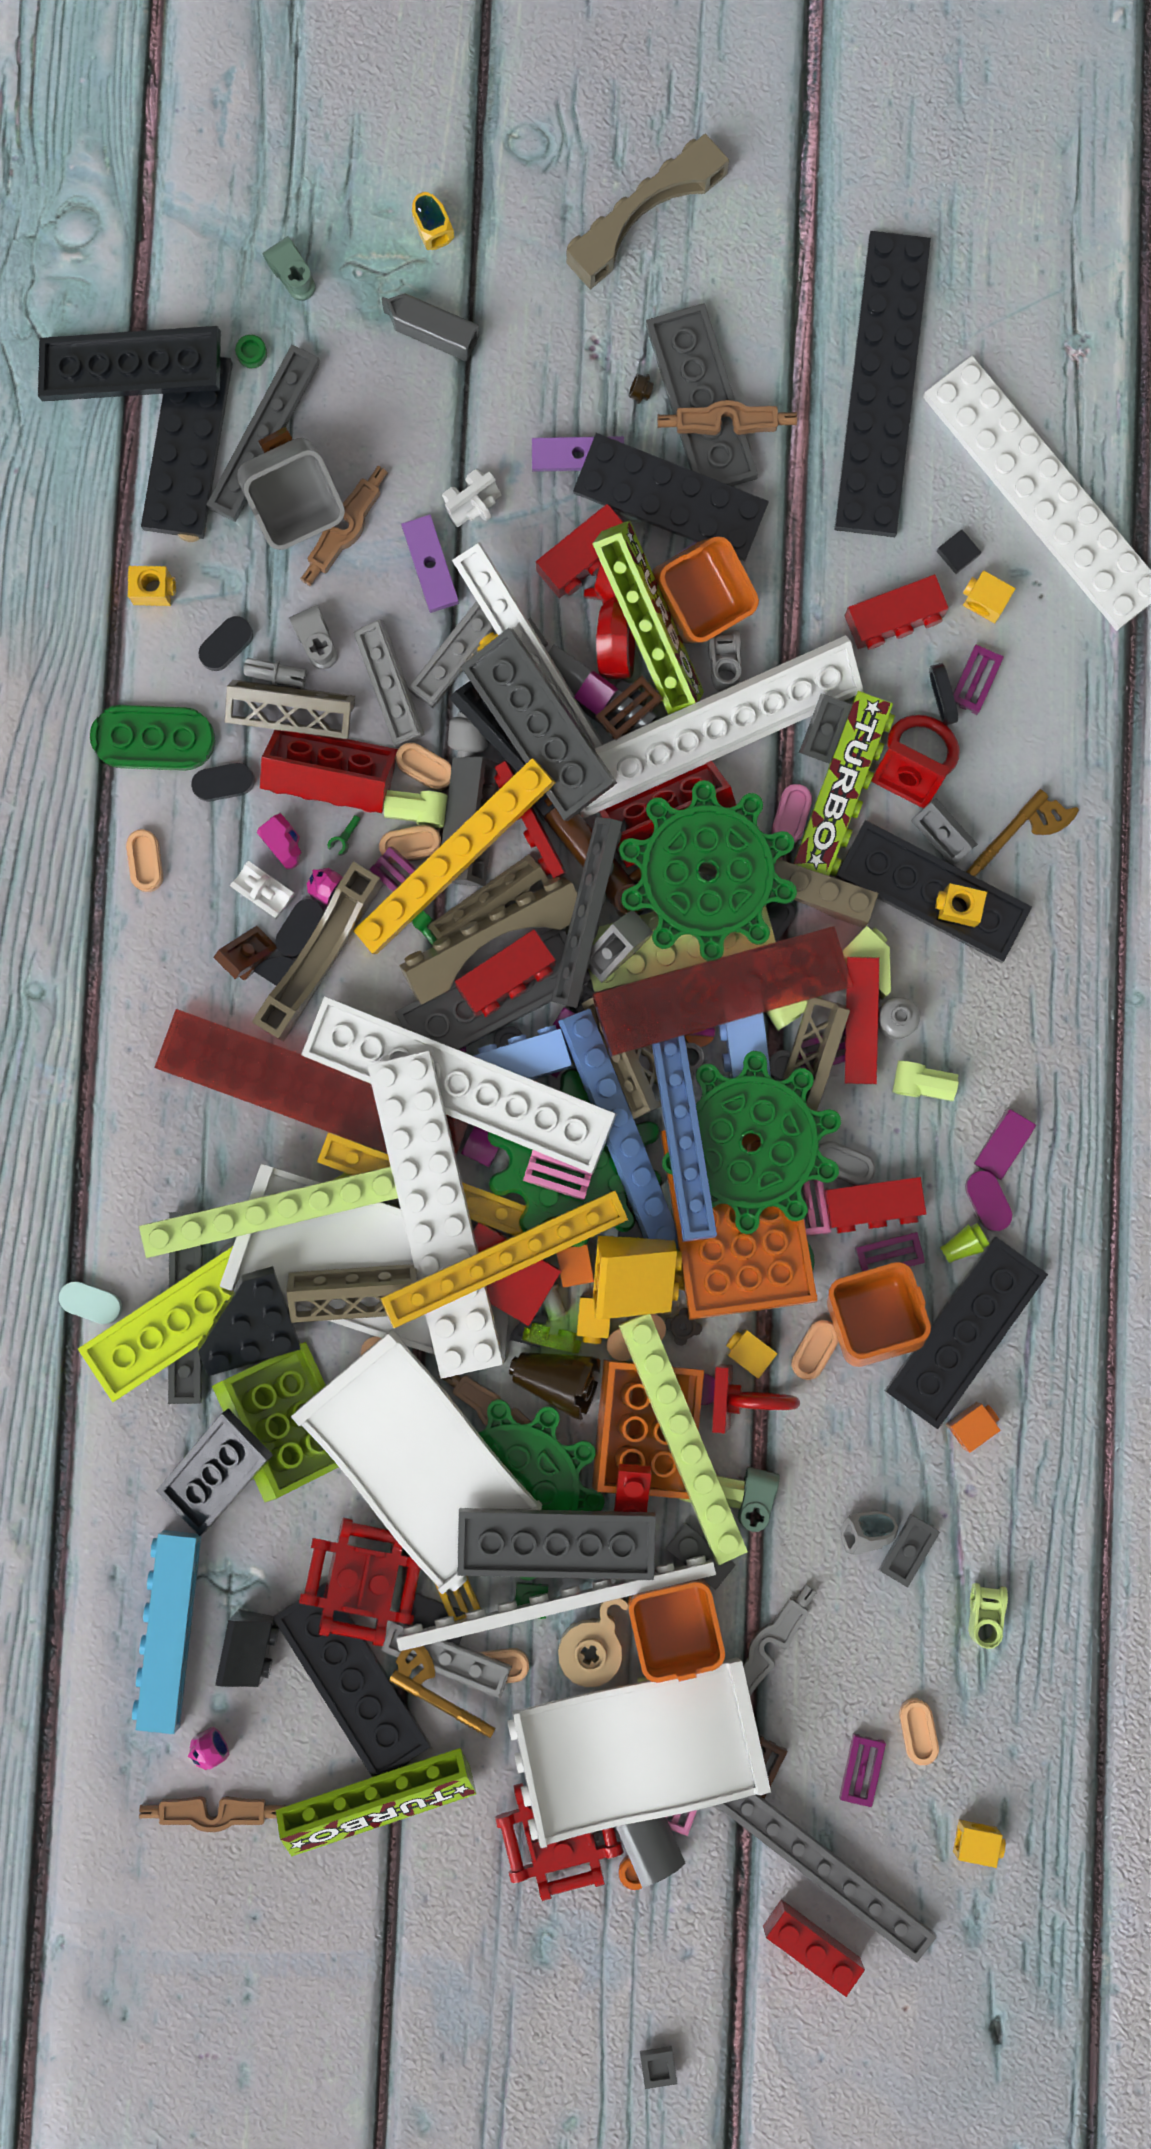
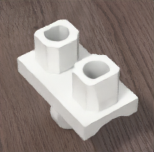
M475 469L465 479L468 486L465 490L459 492L456 487H450L442 493L446 509L457 528L468 520H474L479 515L484 521L491 518L488 509L496 503L495 500L501 496V492L495 483L494 476L490 472L484 475L478 469Z
M250 861L246 862L240 874L230 885L231 888L275 919L280 916L295 895L294 892Z

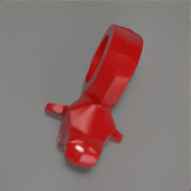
M600 562L595 588L584 589L583 596L587 599L601 600L603 603L599 611L596 634L599 675L610 679L632 678L635 665V638Z

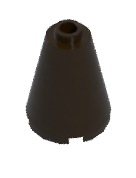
M522 1352L519 1357L515 1356L512 1359L509 1375L513 1376V1383L569 1416L582 1420V1413L587 1414L597 1389L598 1382L594 1381L593 1375L594 1371L600 1373L601 1360L593 1356Z

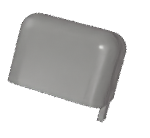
M296 438L246 461L238 469V483L266 541L274 549L284 550L338 525L344 517L343 503L326 465L312 442L305 438Z

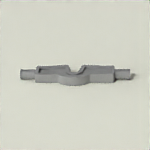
M807 1584L796 1600L790 1598L774 1621L763 1626L752 1638L748 1648V1657L743 1663L750 1696L758 1684L775 1666L774 1658L764 1651L765 1644L772 1642L782 1649L788 1648L797 1630L808 1616L809 1612L806 1607L817 1592Z

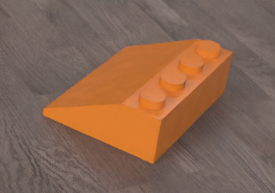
M604 1359L592 1488L597 1492L616 1493L619 1464L651 1466L652 1471L649 1496L689 1499L634 1362ZM672 1366L699 1431L704 1370Z

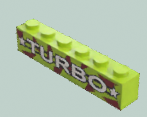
M630 520L601 531L592 544L655 686L663 697V704L668 715L699 702L704 693L703 687Z
M861 691L857 692L793 864L827 876H836L842 859L837 857L840 846L847 847L853 831L848 829L851 817L857 819L863 801L858 799L862 788L868 790L874 772L869 771L872 760H879L884 747V743L879 742L883 731L889 733L895 715L890 713L893 703Z
M458 1748L277 1809L275 1811L279 1837L292 1857L476 1795L471 1767L462 1749Z

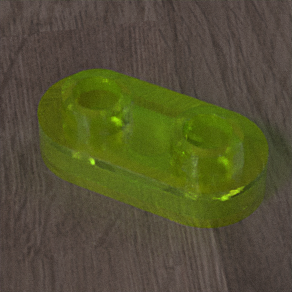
M532 1322L531 1328L524 1327L521 1340L579 1354L582 1341L576 1339L577 1333L559 1329L558 1334L550 1333L551 1327Z

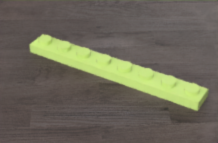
M390 1166L140 1225L139 1230L145 1256L149 1258L397 1199L398 1195Z
M651 1314L640 1315L619 1324L625 1343L716 1564L721 1565L747 1553L748 1551Z

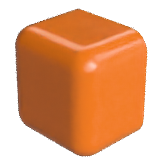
M713 537L699 541L652 570L683 643L708 641L752 615L758 607V595L732 544L724 537Z
M894 1262L837 1279L830 1286L827 1307L843 1356L852 1366L863 1367L917 1351L925 1344L930 1334L931 1324L925 1309L926 1302L921 1287L917 1286L911 1268L904 1263Z
M701 1578L629 1596L628 1609L642 1672L648 1680L660 1683L678 1679L680 1682L697 1678V1674L713 1671L722 1665L725 1659V1649L713 1596L705 1579Z

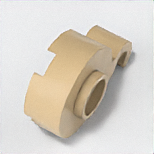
M625 1597L600 1603L599 1618H590V1620H581L573 1623L562 1634L558 1646L559 1664L564 1675L574 1684L583 1687H599L609 1682L618 1672L622 1661L621 1642L615 1631V1620L608 1614L607 1609L611 1605H618L622 1610H627L628 1601ZM591 1645L595 1646L597 1657L595 1659L591 1658V1660L585 1659V1653L582 1649L584 1647L589 1649Z

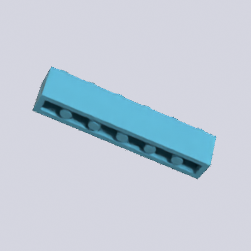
M163 1530L152 1541L151 1557L155 1558L154 1570L149 1571L147 1579V1590H151L150 1603L146 1602L143 1613V1622H148L146 1635L141 1637L139 1653L144 1655L143 1668L139 1667L136 1675V1687L140 1688L139 1700L134 1701L132 1709V1720H137L135 1729L137 1731L175 1734L180 1728L201 1536L197 1533Z

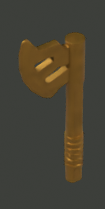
M1039 789L998 837L977 857L966 872L976 877L1027 820L1032 825L1031 832L1033 834L1050 835L1067 827L1075 819L1079 809L1077 807L1065 809L1057 800L1048 801L1049 796L1047 793ZM1037 810L1043 813L1047 825H1043ZM1055 810L1061 820L1056 821L1051 811Z
M424 1646L401 1651L396 1660L398 1671L394 1670L389 1679L391 1683L423 1699L454 1717L457 1721L468 1725L469 1728L476 1730V1732L491 1738L496 1729L495 1727L423 1687V1682L435 1677L433 1660ZM414 1650L417 1655L407 1663L406 1658ZM423 1664L424 1668L413 1679L409 1678L412 1670Z

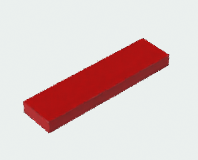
M847 957L846 1007L850 1010L846 1022L845 1084H877L880 957Z

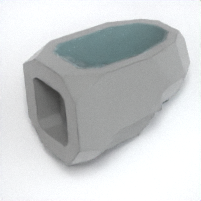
M881 1511L858 1513L847 1517L841 1526V1540L847 1553L861 1555L868 1551L882 1549L883 1546L893 1542L899 1528L895 1519L887 1513Z

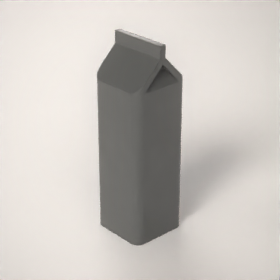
M406 293L389 299L382 297L383 311L390 316L395 331L466 362L469 360L479 338L478 324Z

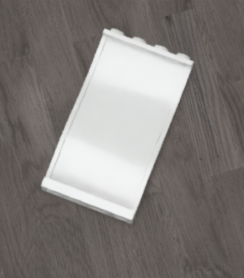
M261 1164L249 1200L320 1182ZM380 1202L237 1236L220 1287L235 1291V1285L242 1275L273 1266L287 1307L289 1308L287 1299L289 1272L414 1264L401 1209ZM365 1297L360 1302L369 1307L376 1306L380 1301L374 1297ZM332 1299L328 1304L335 1309L344 1308L348 1303L342 1299ZM309 1301L296 1302L297 1311H310L315 1307ZM426 1314L397 1328L392 1327L388 1316L328 1320L379 1338H383L394 1329L401 1337V1341L405 1346L435 1355Z
M394 1329L388 1332L291 1416L297 1425L303 1426L336 1462L393 1537L438 1586V1591L441 1594H444L449 1588L454 1592L467 1580L466 1576H457L459 1508L542 1509L541 1502L539 1500L536 1501L506 1468L451 1397L404 1345L401 1337Z
M737 1657L725 1660L719 1668L713 1671L697 1674V1678L680 1682L678 1679H673L660 1683L647 1680L589 1692L520 1710H511L513 1719L507 1720L511 1740H518L520 1752L514 1753L518 1774L523 1772L525 1774L527 1785L521 1787L525 1807L531 1806L534 1819L528 1820L531 1839H538L540 1848L604 1829L704 1809L756 1794L759 1796L771 1793L743 1663Z

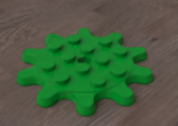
M702 780L694 785L692 789V802L684 810L672 808L662 798H653L648 802L646 813L654 824L652 836L646 840L629 838L624 840L619 847L621 858L637 865L642 874L638 884L623 892L621 900L623 906L630 911L650 908L657 913L659 923L653 932L652 940L658 948L668 949L674 945L680 936L685 934L692 935L699 942L700 954L703 959L708 962H715L721 959L724 952V939L730 933H742L752 944L761 945L769 939L770 929L762 918L763 907L770 902L791 903L797 895V889L793 882L780 878L774 869L776 860L792 851L794 838L785 831L765 834L759 830L757 818L763 809V801L759 795L748 793L741 798L736 806L726 808L717 802L714 785L709 781ZM706 863L712 864L717 871L716 877L710 881L701 878L698 873L700 866Z
M751 1051L745 1056L743 1070L735 1078L724 1077L712 1064L701 1065L697 1069L696 1079L702 1088V1097L696 1103L712 1208L719 1204L731 1206L736 1215V1227L743 1234H752L758 1229L761 1212L767 1207L774 1206L779 1208L791 1221L804 1219L808 1212V1207L801 1195L803 1185L809 1180L830 1183L839 1174L836 1162L824 1157L820 1153L818 1145L823 1136L834 1133L840 1128L841 1117L836 1111L831 1109L814 1111L807 1106L806 1094L814 1083L813 1074L805 1068H799L792 1072L785 1080H774L767 1071V1058L760 1051ZM747 1134H756L760 1138L761 1146L756 1151L749 1152L742 1146V1140ZM668 1152L663 1157L662 1166L667 1173L672 1174Z
M568 1069L563 1072L560 1079V1091L590 1103L578 1070ZM652 1121L635 1123L644 1147L657 1141L660 1129L656 1123ZM488 1132V1140L491 1145L505 1150L509 1156V1165L506 1169L497 1172L490 1178L489 1188L492 1193L498 1196L516 1193L524 1198L526 1208L519 1220V1226L523 1232L611 1191H616L628 1218L627 1221L614 1226V1228L620 1232H628L634 1227L636 1222L635 1216L629 1209L628 1197L606 1143L595 1171L591 1176L585 1199L580 1200L523 1181L532 1149ZM538 1159L535 1162L583 1179L585 1176L584 1174ZM653 1169L659 1182V1185L661 1186V1174L657 1170ZM535 1170L532 1172L533 1176L580 1191L581 1185ZM590 1238L578 1244H575L572 1247H581L583 1245H586L589 1242Z
M496 1399L489 1404L487 1408L488 1424L483 1431L478 1433L536 1501L539 1500L541 1502V1510H602L605 1504L603 1494L595 1489L584 1487L579 1480L580 1470L585 1465L590 1464L595 1458V1447L592 1443L584 1440L569 1446L560 1443L555 1434L560 1416L555 1408L550 1406L543 1407L537 1412L532 1422L521 1424L513 1419L511 1408L506 1401ZM520 1577V1578L523 1579V1580H528V1581H530V1580L535 1579L536 1577Z

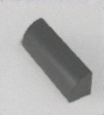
M553 644L548 654L575 696L592 670ZM620 690L616 692L610 703L622 693ZM629 697L617 709H615L610 715H608L606 719L608 721L612 720L625 707H627L633 701V699ZM578 701L583 711L596 721V714ZM639 705L615 726V729H619L643 707ZM650 712L626 734L654 722L656 716Z
M485 757L453 758L442 844L498 791V785L494 776L498 774L495 766L499 765V763ZM490 847L452 883L467 886H486Z
M666 1817L616 1827L642 1888L671 1876L685 1864Z

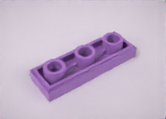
M624 436L608 437L624 443ZM594 437L532 438V472L581 471ZM581 452L584 456L577 459L573 457V454Z
M431 515L402 523L401 526L429 612L432 613L458 605V597ZM429 562L435 563L433 568L425 567Z

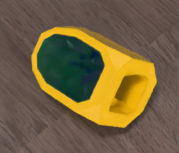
M428 192L417 194L412 202V217L426 249L437 250L448 245L454 238V230L442 203L433 194Z

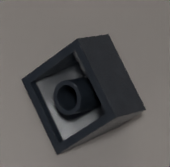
M238 1609L228 1620L215 1686L259 1687L263 1678H269L273 1659L268 1658L270 1646L276 1645L279 1627L274 1626L273 1616Z

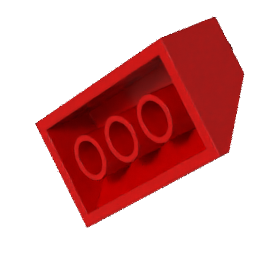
M274 730L261 757L260 789L269 790L276 794L298 796L305 800L328 802L335 806L362 809L370 813H382L387 790H390L398 749L350 739Z
M713 761L599 811L601 818H610L621 822L625 819L627 828L621 832L620 842L616 846L619 856V847L624 840L629 838L646 840L652 836L654 824L646 813V807L653 798H662L672 808L684 810L692 802V789L694 785L699 781L705 780L714 785L716 799L721 806L731 808L737 805L731 786ZM622 859L626 867L634 865V863Z

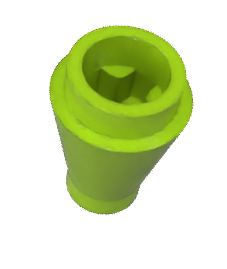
M978 1223L972 1226L969 1224L940 1248L950 1264L955 1260L984 1252L983 1248L989 1246L990 1243Z

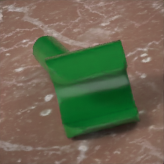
M354 815L341 835L333 837L328 841V849L331 850L336 841H341L343 847L338 855L346 854L349 849L347 841L361 819Z
M422 911L412 920V924L426 936L432 945L437 939L427 927L433 919Z

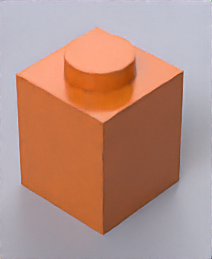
M587 1244L581 1247L571 1246L557 1253L559 1269L562 1270L560 1275L563 1288L594 1282Z
M975 1402L946 1423L962 1448L969 1453L1001 1431L996 1424L1000 1419L989 1405L984 1407L983 1404Z

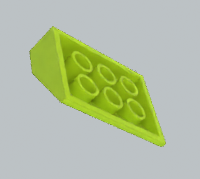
M306 1342L300 1344V1350L265 1360L212 1386L223 1412L229 1408L273 1454L271 1459L254 1477L264 1502L277 1499L339 1468L336 1462L301 1425L298 1426L291 1418L296 1410L326 1386Z

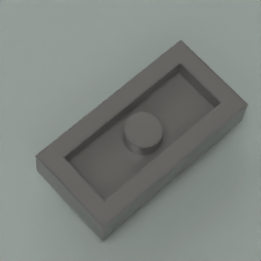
M821 693L799 753L830 764L852 704Z
M937 798L931 801L911 820L949 864L953 866L978 845Z
M910 1514L879 1570L908 1588L940 1532Z
M687 1523L681 1527L666 1546V1550L685 1565H687V1559L705 1555L706 1560L712 1559L716 1575L703 1579L715 1590L736 1566L732 1560L721 1565L716 1564L707 1540Z

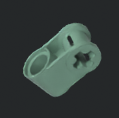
M289 236L262 253L272 272L277 278L279 277L294 299L305 301L314 294L315 282L311 276L310 269Z
M747 1467L744 1477L743 1501L741 1508L738 1510L739 1522L747 1530L759 1532L767 1526L778 1490L779 1474ZM754 1508H757L756 1511L761 1515L760 1520H754L753 1524H750V1520L746 1518V1513H751Z

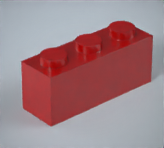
M606 504L535 561L536 572L559 599L565 594L568 596L572 595L581 587V581L589 574L595 576L598 573L600 560L592 543L601 531L624 522Z
M934 574L849 606L844 616L857 649L867 646L868 650L883 645L887 638L896 636L897 639L904 638L912 634L914 628L925 625V628H930L941 623L949 607Z
M533 929L456 980L455 985L476 1017L482 1014L488 1017L501 1008L499 1003L510 996L513 1000L522 995L527 990L525 985L534 979L541 982L554 972L552 968L555 966V959L535 929Z
M921 1177L824 1190L830 1228L836 1227L837 1233L856 1231L855 1225L868 1223L869 1229L887 1227V1220L899 1219L900 1225L919 1222L918 1216L927 1215Z
M782 1899L763 1925L765 1936L769 1941L845 1997L848 1996L865 1971L861 1958Z

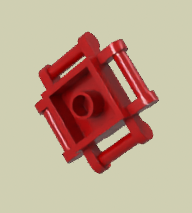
M343 1517L337 1543L312 1538L311 1548H313V1554L305 1592L300 1595L299 1604L323 1608L319 1635L329 1636V1634H336L372 1641V1645L382 1647L386 1637L388 1621L413 1625L414 1615L411 1614L419 1574L422 1569L411 1557L401 1556L403 1547L388 1529L353 1523V1519ZM351 1535L391 1543L390 1553L348 1545L349 1537ZM326 1551L333 1552L324 1598L317 1597ZM398 1567H408L399 1612L390 1611ZM334 1610L376 1618L375 1628L334 1621Z
M524 1784L513 1785L519 1809L495 1816L497 1828H501L511 1868L508 1872L511 1883H519L536 1876L542 1901L552 1899L551 1895L595 1884V1887L605 1885L600 1859L614 1858L624 1853L622 1843L617 1840L615 1828L602 1830L605 1844L597 1846L594 1833L592 1832L540 1848L538 1839H531L528 1820L534 1818L531 1806L525 1807L521 1791V1787ZM518 1822L523 1823L532 1859L531 1864L524 1866L513 1824ZM590 1863L591 1871L548 1882L546 1873Z

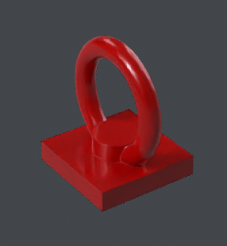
M910 715L900 719L889 732L887 740L888 750L876 769L871 782L924 809L931 802L945 777L954 770L958 763L960 749L957 738L946 724L934 717ZM913 727H923L934 731L943 739L946 745L947 757L945 761L941 764L900 743L902 734Z
M720 1364L715 1368L712 1433L725 1434L730 1429L731 1413L740 1414L741 1408L795 1410L800 1406L799 1398L792 1395L742 1392V1385L732 1384L733 1365Z

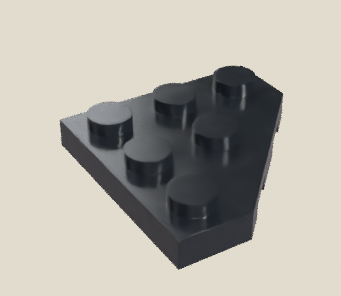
M273 1266L242 1275L236 1283V1289L230 1299L224 1302L215 1316L214 1324L209 1332L201 1338L198 1343V1352L207 1376L300 1350V1342L294 1325L291 1323L290 1313Z

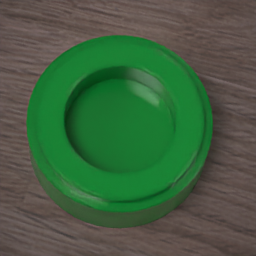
M256 335L241 337L235 346L238 361L246 368H257L267 358L265 343Z

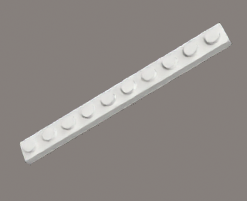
M705 1555L687 1559V1565L674 1568L673 1563H668L655 1567L654 1580L624 1579L623 1581L611 1583V1579H602L592 1582L593 1588L580 1591L579 1586H573L560 1590L561 1596L549 1598L548 1593L529 1597L530 1603L517 1606L516 1601L497 1605L498 1611L486 1613L485 1608L467 1612V1618L454 1621L453 1616L440 1618L434 1621L435 1626L424 1629L422 1624L407 1626L403 1628L404 1633L399 1634L396 1638L399 1651L714 1576L716 1575L712 1559L706 1560Z

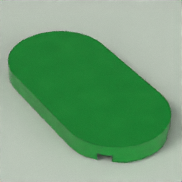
M116 705L104 710V713L99 717L97 716L90 729V743L97 756L104 763L115 768L187 771L200 767L210 758L215 747V733L207 718L192 708Z

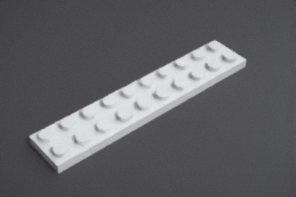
M973 356L969 357L924 392L923 398L1116 631L1151 605V570Z
M845 635L623 735L617 740H612L595 748V751L617 784L580 811L579 814L583 819L601 810L702 766L707 762L813 715L821 693L845 701L856 696L858 691L864 692L850 639Z
M324 996L301 1054L302 1056L371 1084L368 1065L431 1051L446 1115L588 1173H594L617 1116L616 1113Z
M431 1051L367 1066L414 1267L417 1269V1280L478 1253ZM486 1286L426 1314L441 1379L504 1364Z

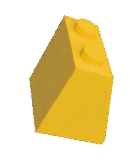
M598 1235L593 1285L595 1318L610 1319L671 1312L672 1301H677L679 1294V1282H674L675 1271H680L682 1264V1252L677 1251L675 1241Z

